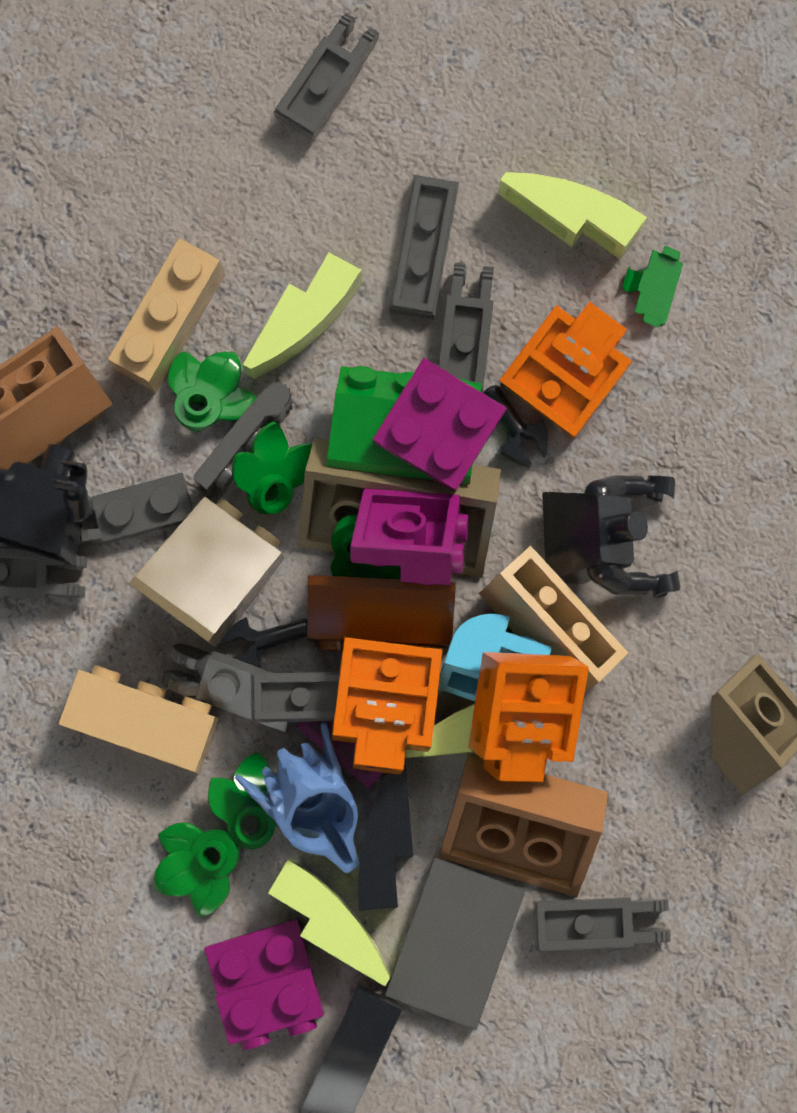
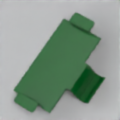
M664 246L661 253L652 250L647 270L640 269L635 271L628 266L622 289L628 293L640 291L634 312L643 315V322L657 328L660 326V323L666 324L683 263L679 261L681 253L668 246Z

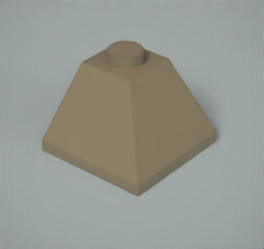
M758 653L751 657L711 697V758L720 767L723 775L736 786L742 795L782 769L797 752V699Z

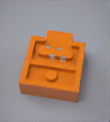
M590 301L576 320L556 305L500 378V385L575 440L632 364V360L615 349L626 335L627 329Z
M344 638L331 740L355 743L352 769L401 775L404 768L406 750L429 752L432 747L442 658L441 649Z
M483 652L468 748L484 759L483 769L498 781L544 782L547 758L550 761L574 762L589 666L572 656Z

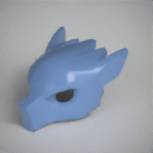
M322 722L321 733L324 756H321L308 743L301 744L303 758L292 755L284 748L278 750L279 765L277 774L272 772L267 766L262 770L264 782L268 789L267 792L239 774L234 779L276 821L284 836L293 846L303 852L326 856L344 873H348L360 865L353 843L358 812L343 776L327 722Z

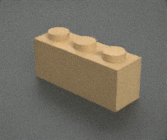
M178 238L108 357V361L116 372L157 393L169 372L171 363L181 352L225 276L219 259Z
M531 546L478 593L497 614L510 617L508 627L517 636H527L539 643L551 646L550 655L572 656L589 666L585 692L599 683L628 654L627 650Z
M94 665L91 674L78 669L58 725L193 772H201L219 722V718L208 715L211 705L184 696L182 704L179 705L164 699L166 689L140 680L137 688L133 689L119 684L122 674Z

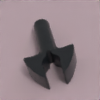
M492 385L488 387L483 394L507 407L500 422L508 433V441L500 446L499 452L518 465L531 467V461L520 448V436H523L524 439L532 440L536 443L537 449L545 458L548 450V436L544 421L541 419L535 425L523 423L499 386Z
M245 617L228 630L220 643L225 645L237 639L254 642V645L249 647L246 654L232 658L262 669L259 658L265 649L307 637V619L302 618L263 631H257L250 628L249 620Z

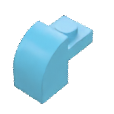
M484 614L473 617L464 622L456 630L439 677L438 689L475 701L483 652L550 655L552 647L539 643L527 636H517L506 632L510 619L509 616Z

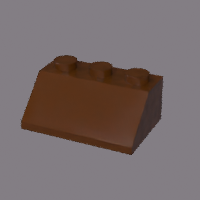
M308 575L307 639L309 642H318L317 650L342 652L345 637L441 650L442 648H449L453 638L456 582H451V585H423L420 583L401 582L400 579Z

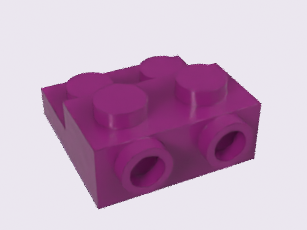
M364 488L351 543V563H366L374 566H401V582L420 583L423 585H451L452 573L462 574L464 544H467L469 515L460 514V495Z
M298 918L204 947L217 992L216 1001L229 1045L240 1042L242 1050L256 1048L270 1042L268 1033L284 1028L288 1029L289 1036L302 1034L317 1028L315 1019L324 1016L325 1010L304 938L300 936L302 930Z

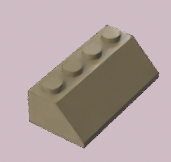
M314 438L305 470L297 546L334 552L331 544L332 532L341 519L351 515H358L364 488L460 495V514L469 515L467 544H464L462 574L483 577L496 510L501 469L473 465L470 485L461 484L455 493L435 480L326 467L329 440Z

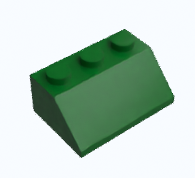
M341 366L335 392L326 467L433 480L377 446L372 440L414 372L394 373L377 371L366 366ZM458 378L481 392L482 383L469 382L466 379ZM472 467L461 484L470 485Z

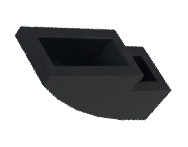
M405 759L401 775L387 773L369 815L362 844L358 877L359 911L398 907L394 858L413 856Z
M359 984L357 985L299 1113H354L402 1011L401 1004Z

